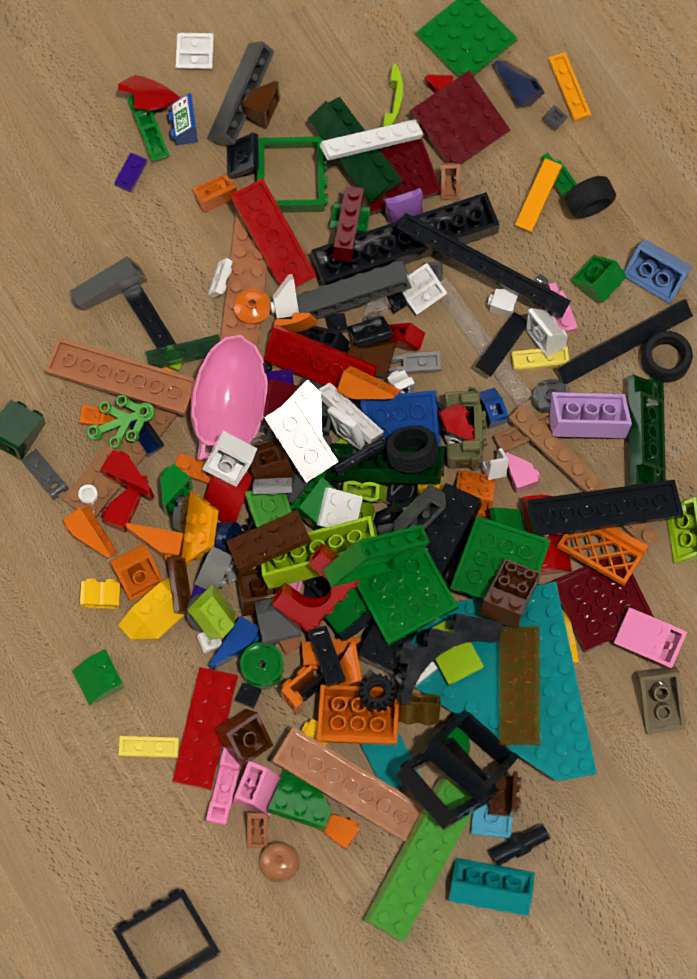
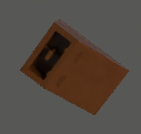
M505 559L483 601L481 615L518 629L542 573Z

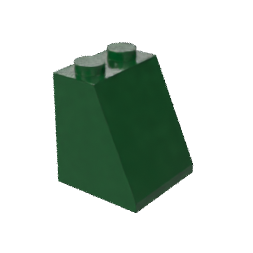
M10 400L0 412V449L22 460L46 424L43 414L37 410L31 411L27 409V406L20 401L14 402Z

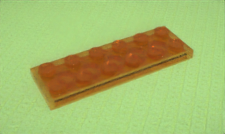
M519 626L518 629L502 627L500 635V746H539L540 627Z

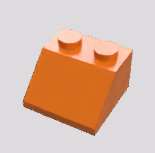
M145 544L110 561L130 601L148 593L163 581Z

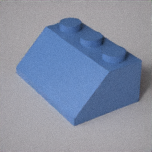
M644 239L637 247L624 273L627 279L671 304L693 266Z

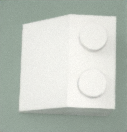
M529 309L526 331L543 353L549 357L566 348L567 333L564 329H560L555 318L550 316L546 310Z
M222 431L202 470L237 487L250 467L257 448Z

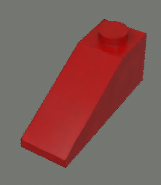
M112 450L101 467L105 477L154 499L155 496L150 486L133 464L130 456L123 451L119 453Z
M143 475L145 481L149 483L148 477ZM127 488L111 501L109 507H105L102 513L104 524L126 533V523H131L143 495Z

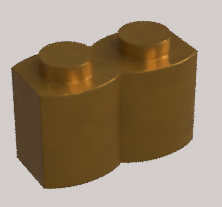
M412 693L409 705H400L399 721L405 724L422 723L427 726L439 724L441 696Z

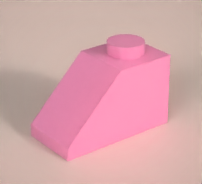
M505 453L509 459L507 473L515 493L536 487L540 479L537 468L534 469L532 463L510 453Z

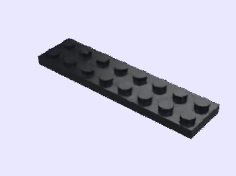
M675 479L526 501L532 533L541 537L676 519L684 516Z

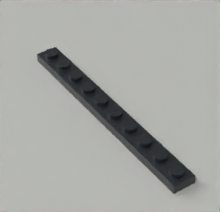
M406 212L396 228L398 232L561 319L571 300Z

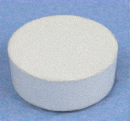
M88 484L79 489L78 496L83 504L91 505L97 501L98 492L93 485Z

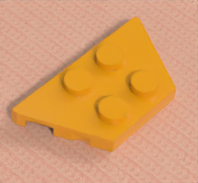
M190 492L183 538L181 558H185L186 566H190V562L193 559H200L211 550L212 546L214 547L219 511L214 506H211L208 501L201 499L198 493Z

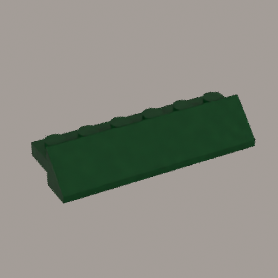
M341 97L330 102L325 101L308 117V121L323 141L365 131ZM379 148L337 158L356 186L364 188V196L370 204L384 197L387 191L401 185L403 181Z
M637 375L628 376V408L632 422L629 430L630 485L666 481L664 382L654 378L644 379Z
M332 443L331 451L337 458L338 463L360 451L351 444ZM413 446L401 452L415 453L422 450L423 447ZM438 446L439 454L436 463L428 470L418 474H404L396 471L390 465L387 452L384 451L378 454L375 459H368L342 473L340 476L336 474L337 471H334L333 466L327 469L326 479L327 481L440 484L441 477L444 476L445 447Z

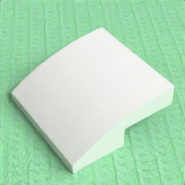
M177 33L176 68L212 69L214 34Z
M428 263L409 275L412 288L402 291L416 315L448 294Z

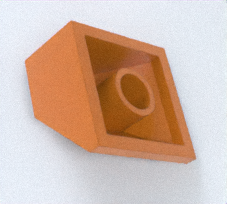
M353 642L340 661L346 682L336 685L361 686L362 677L355 642Z

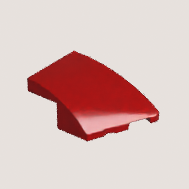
M134 75L118 83V91L134 93V108L156 110L169 107V103H174L180 99L168 87L143 76Z
M245 473L237 487L212 475L204 500L219 510L218 520L221 522H237L246 499L245 492H248L253 480L252 475Z

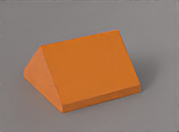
M223 174L192 188V191L203 212L206 213L232 201L230 195L235 193L237 188L226 174Z

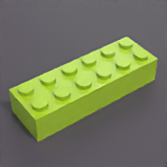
M367 516L308 532L312 542L261 564L262 576L268 589L283 586L285 583L291 584L322 576L308 566L310 556L322 543L340 556L358 540L378 536L372 517Z

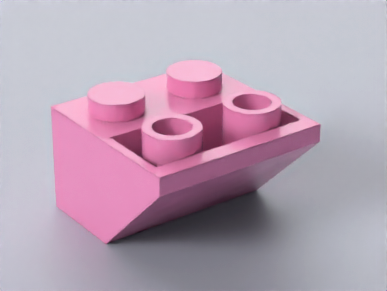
M249 761L232 803L258 813H268L269 805L281 777L268 768Z

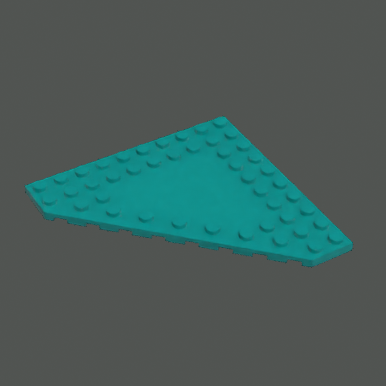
M556 582L536 586L518 629L502 624L499 642H471L484 666L483 669L449 686L436 660H434L433 663L437 666L438 670L415 687L423 694L441 696V706L454 714H461L466 709L509 750L557 782L597 775ZM474 598L456 602L459 607L458 609L419 629L412 644L421 646L422 633L426 629L452 617V614L459 613L492 621L495 620L481 615L484 600ZM375 619L366 626L367 635Z

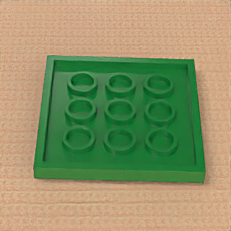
M455 0L420 28L415 35L457 78L468 70L475 76L516 43L518 39L480 0Z
M476 516L451 589L484 600L505 559L540 572L551 540Z
M426 547L395 571L359 580L357 585L388 645L401 640L459 608ZM389 563L386 564L387 569L390 568Z

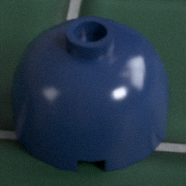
M233 521L217 523L214 547L232 555L226 541L241 535L242 530L239 523Z

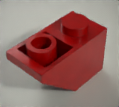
M456 403L437 411L443 430L465 440H475L473 437L475 431L472 424H469L467 421L468 412L465 406Z

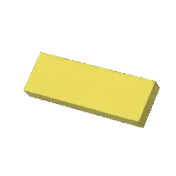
M566 346V348L549 357L541 349L511 351L513 371L558 367L569 361L568 347Z
M119 737V757L178 759L179 738Z

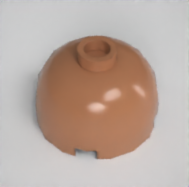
M276 842L263 850L259 864L266 878L272 882L283 883L295 876L299 869L300 861L298 853L291 845Z

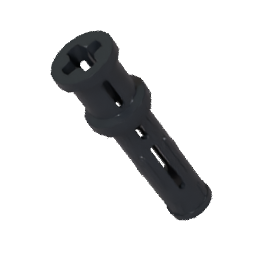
M381 435L373 443L365 444L364 449L334 464V471H337L336 474L340 476L368 459H375L378 454L384 451L387 452L386 439Z

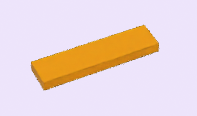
M566 52L549 57V64L573 122L591 117V112Z
M544 159L517 218L516 227L530 233L533 232L562 169V165Z

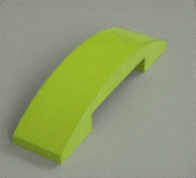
M393 64L390 79V88L396 89L393 113H385L383 127L396 124L402 108L403 82L397 64Z

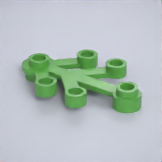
M119 395L116 399V403L119 406H127L136 411L126 414L112 407L110 403L102 402L99 406L100 411L105 414H111L118 419L100 426L96 424L89 426L87 429L88 437L98 441L102 439L105 432L120 427L116 436L111 437L109 440V445L112 448L118 449L122 446L125 434L127 440L136 442L139 439V433L144 423L153 419L155 415V409L151 404L142 403L138 405L130 401L127 396ZM125 398V402L121 404V399ZM108 405V409L104 411V406ZM147 409V413L143 415V410ZM137 420L133 430L127 432L131 422ZM93 429H96V433L92 435ZM132 433L135 434L133 439L130 438ZM118 440L117 445L114 446V441Z

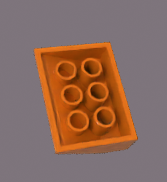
M321 685L317 742L397 745L400 705L397 704L398 699L392 702L390 708L387 706L386 711L380 709V712H377V709H374V712H372L369 707L366 709L364 704L361 703L360 686L333 685L327 687L326 685ZM374 687L371 689L370 695L375 699H380L385 695V690L382 687Z

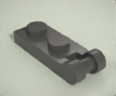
M37 449L21 460L52 500L58 498V494L62 491L66 492L69 489ZM54 483H57L58 486H56L54 489L50 487Z

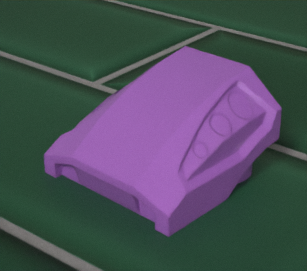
M421 188L385 199L388 224L400 221L405 212L411 216L423 213Z

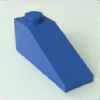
M240 616L209 664L210 669H218L244 653L247 647L258 643L262 637L260 627Z

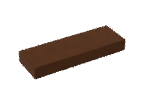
M169 556L167 557L174 611L178 614L187 615V606L191 600L186 560L181 557Z

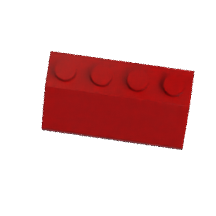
M541 494L525 496L523 498L522 506L526 532L532 533L526 501L551 497L550 495ZM564 535L544 537L550 539L551 543L540 571L542 573L541 576L572 572L570 555L557 548Z

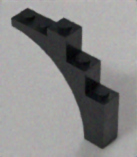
M456 613L452 614V617L449 618V632L434 628L426 629V632H423L421 639L423 647L408 643H401L399 647L397 646L395 651L397 664L404 665V668H401L399 673V679L401 680L400 688H397L395 699H398L397 704L409 705L418 679L429 664L438 656L455 646L465 643L499 642L503 623Z

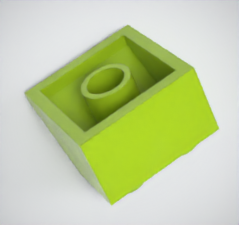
M214 584L188 609L209 639H221L235 626L236 613Z

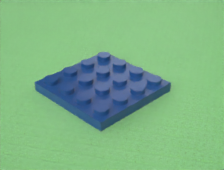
M436 390L402 393L394 399H360L361 411L384 431L382 436L386 441H388L391 434L400 428L422 426L434 433L437 445L441 446Z

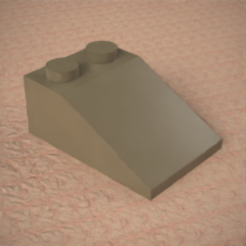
M677 667L637 671L646 734L686 729L680 672Z

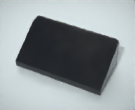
M321 670L297 690L302 696L303 701L308 700L321 689V685L326 684Z

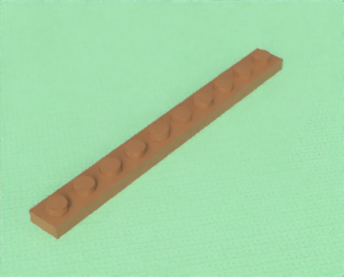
M523 405L509 416L508 420L584 492L610 488L557 437H553L552 432ZM648 523L621 526L631 537L647 545V550L661 537Z

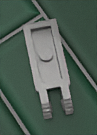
M440 351L395 355L392 357L391 363L403 362V366L389 368V374L394 371L401 372L405 370L406 374L440 372L442 370Z

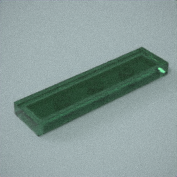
M219 334L145 351L148 365L164 368L206 358L210 349L220 341Z

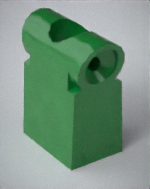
M323 477L311 479L290 506L293 511L298 510L301 518L315 530L325 528L317 526L325 488L335 489Z

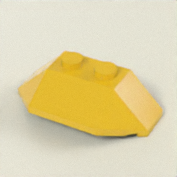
M170 577L157 584L132 606L119 623L118 627L130 640H158L185 616L174 611Z

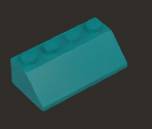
M456 858L449 901L529 916L535 872L504 866L497 867L493 864Z

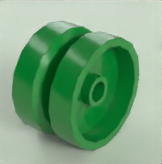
M254 643L247 647L242 654L240 665L242 677L247 684L261 690H266L276 686L282 679L284 673L283 657L278 648L272 644ZM263 664L265 667L260 668L259 665Z

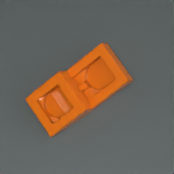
M293 313L292 319H275L274 325L293 332H300L317 325L318 320L311 313Z
M82 404L78 424L87 426L96 424L100 426L118 418L101 412L99 407Z

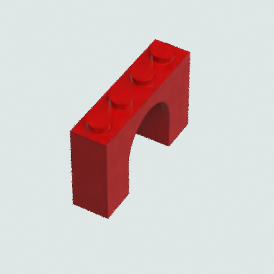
M322 543L310 556L308 566L328 581L324 569L338 558L339 555ZM359 580L331 587L330 592L320 598L306 597L285 583L274 595L272 606L306 631H310L313 627L317 628L320 625L322 618L333 611L334 605L338 601L342 602L348 590L350 588L354 589L358 585Z

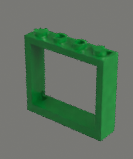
M321 137L258 138L259 169H257V181L262 178L265 181V149L318 148L319 199L275 200L282 213L325 212L324 205H328V194H324V188H328V178L324 177V171H327V160H323L324 153L320 147L323 141Z
M422 525L361 539L329 564L324 571L331 587L393 572L430 542ZM387 563H389L390 565L389 569H387L386 567Z

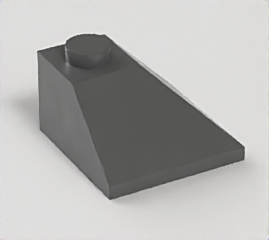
M273 598L255 602L263 645L302 636L300 626L272 606Z

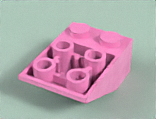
M629 607L614 640V644L665 667L672 668L687 632Z

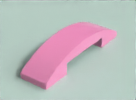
M225 747L223 748L220 768L206 822L226 826L240 765Z

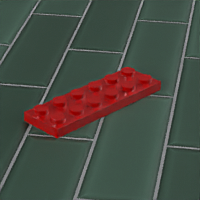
M263 178L230 195L232 202L279 287L290 274L293 275L295 288L316 278L315 271Z
M274 325L272 328L264 360L284 369H292L293 373L323 385L331 383L335 388L339 386L343 371L350 366L375 377L378 368L375 364L278 325Z
M199 667L173 783L212 791L222 748V742L215 729L228 721L238 675Z

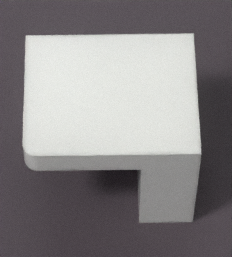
M500 448L497 451L495 460L482 462L481 468L488 480L506 477L509 459L503 449Z

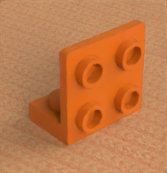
M459 470L456 488L479 497L482 506L477 516L491 518L489 509L493 506L496 479L488 480L485 474Z
M312 665L308 668L304 666L297 672L298 676L293 680L288 679L282 685L281 697L296 715L303 711V698L296 690L314 676V667Z

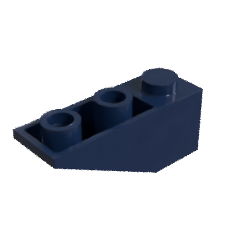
M494 61L498 73L502 75L507 88L511 90L516 103L520 106H531L545 93L535 77L507 61Z

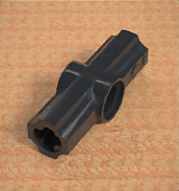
M420 493L405 500L395 499L391 502V506L376 512L373 520L376 530H378V525L394 523L396 518Z
M540 824L525 833L516 834L509 838L507 842L490 850L489 853L493 862L498 867L515 857L519 858L529 853L536 846L550 840V837L544 825Z

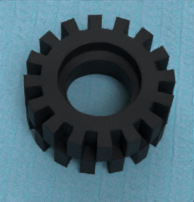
M373 673L371 678L366 676L365 681L362 680L359 693L361 703L364 704L366 709L369 707L372 712H374V709L380 712V709L386 711L387 706L389 708L392 706V702L395 701V685L391 678L388 679L387 675L382 677V673H378V676H375V673ZM374 687H382L385 690V695L380 699H375L371 697L370 691Z

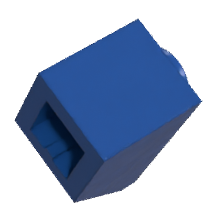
M496 388L479 392L481 407L483 411H486V421L489 428L507 423L509 415L504 401Z

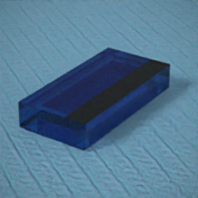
M137 420L131 422L130 430H133ZM148 421L145 422L139 433L138 442L147 455L150 456L165 445Z

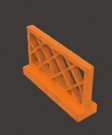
M613 527L592 530L590 532L585 531V533L564 534L557 548L625 586L638 563L645 555L648 546L618 528ZM597 535L601 538L602 542L593 544L590 536ZM587 537L589 545L580 546L577 538ZM574 539L576 547L570 548L564 545V542ZM614 545L618 548L619 552L609 553L607 546ZM604 547L606 554L597 556L594 548ZM591 549L593 557L583 556L581 550ZM624 555H632L636 558L635 562L626 563ZM620 556L623 564L613 565L611 558ZM608 559V567L599 565L598 560ZM624 568L626 573L624 579L616 575V569Z

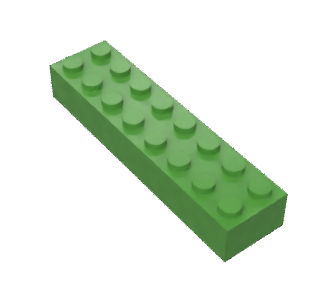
M439 779L433 789L450 811L473 798L465 790L447 779ZM423 808L363 921L391 938L404 942L471 814L443 830Z

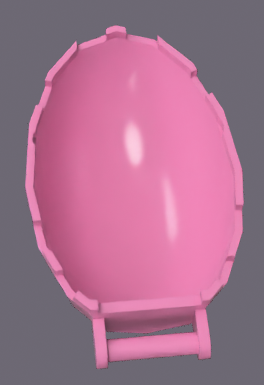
M242 335L224 337L210 349L199 368L191 393L190 414L194 433L200 441L197 455L198 460H207L210 452H205V447L212 449L222 431L250 444L258 433L261 421L264 418L263 414L268 387L267 376L263 367L264 361L255 344L245 339Z

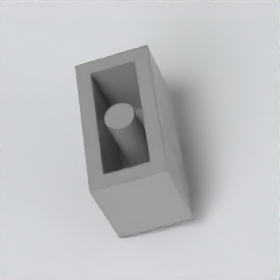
M212 546L195 585L207 590L214 584L217 589L219 587L223 589L227 580L224 576L225 574L229 576L233 567L230 564L233 558L232 555Z

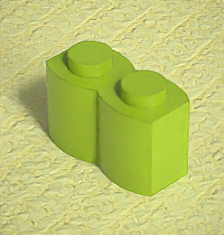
M357 481L343 483V492L362 496V501L384 502L387 499L386 485Z

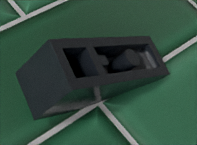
M313 326L309 329L295 332L345 353L350 345V342L342 332L328 328Z

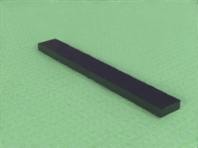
M683 299L559 365L555 369L561 382L568 384L641 345L652 335L667 331L693 317V314L686 299Z

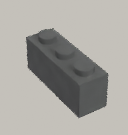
M429 484L394 521V531L422 525L425 529L446 508L445 493Z

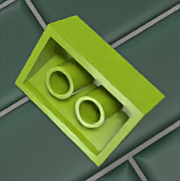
M697 497L681 502L684 514L682 518L667 520L674 563L697 561Z

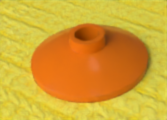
M246 289L240 292L234 301L235 315L246 324L263 322L271 311L269 297L259 289ZM250 302L256 303L254 306L249 305Z

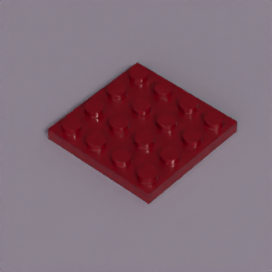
M469 70L409 111L446 164L460 163L462 165L511 131Z
M422 138L379 148L403 181L401 185L387 191L384 197L371 204L366 199L368 206H370L371 215L386 211L385 199L415 191L421 188L423 199L441 194L442 190Z
M620 556L611 558L613 565L623 564ZM607 558L598 561L602 567L609 566ZM590 566L552 581L557 584L561 605L571 621L572 628L584 652L615 640L629 607L654 617L633 573L625 586ZM624 568L615 570L616 575L624 579L626 576Z

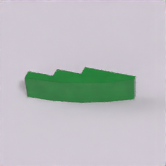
M134 96L128 97L127 101L152 162L169 157V152L152 110L134 108Z

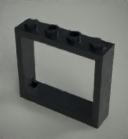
M466 709L461 714L456 713L434 737H431L426 744L428 748L423 753L477 802L488 793L520 757L509 750ZM457 727L501 764L486 781L442 744Z
M453 737L442 742L447 749L484 781L488 779L487 775ZM419 752L411 760L407 759L399 766L401 769L396 774L399 780L443 830L488 804L500 791L494 785L479 802L471 798L450 811L416 772L419 768L432 762L424 754Z
M184 889L172 891L168 894V899L164 901L160 899L151 905V909L146 912L144 910L139 911L133 916V920L128 923L126 920L116 926L117 929L113 931L140 979L148 978L122 934L180 899H183L211 948L161 979H181L221 955L220 950Z

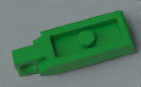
M547 152L542 156V163L544 159H548L562 165L554 186L565 200L567 192L577 183L563 163L557 159L553 160Z

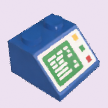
M190 93L172 103L171 111L168 112L169 123L173 122L174 128H170L171 138L176 140V145L198 143L192 95Z

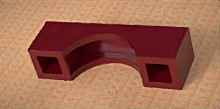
M345 187L334 243L333 259L352 262L357 226L363 206L364 188Z

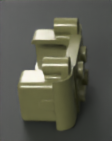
M468 387V391L446 392L445 408L456 403L465 406L468 416H474L475 440H463V443L446 444L448 467H472V471H477L481 468L483 462V446H487L486 429H483L486 428V411H482L480 393L475 387Z

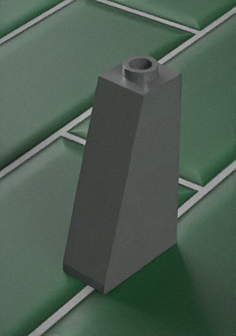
M125 257L70 291L73 296L71 300L76 307H80L85 311L123 293V291L138 283L140 285L145 283L147 279L140 265L129 257Z

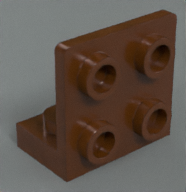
M514 771L512 776H502L495 784L500 791L490 801L489 816L513 817L515 812H518V809H520V797H517V792L521 789V777H518V771Z

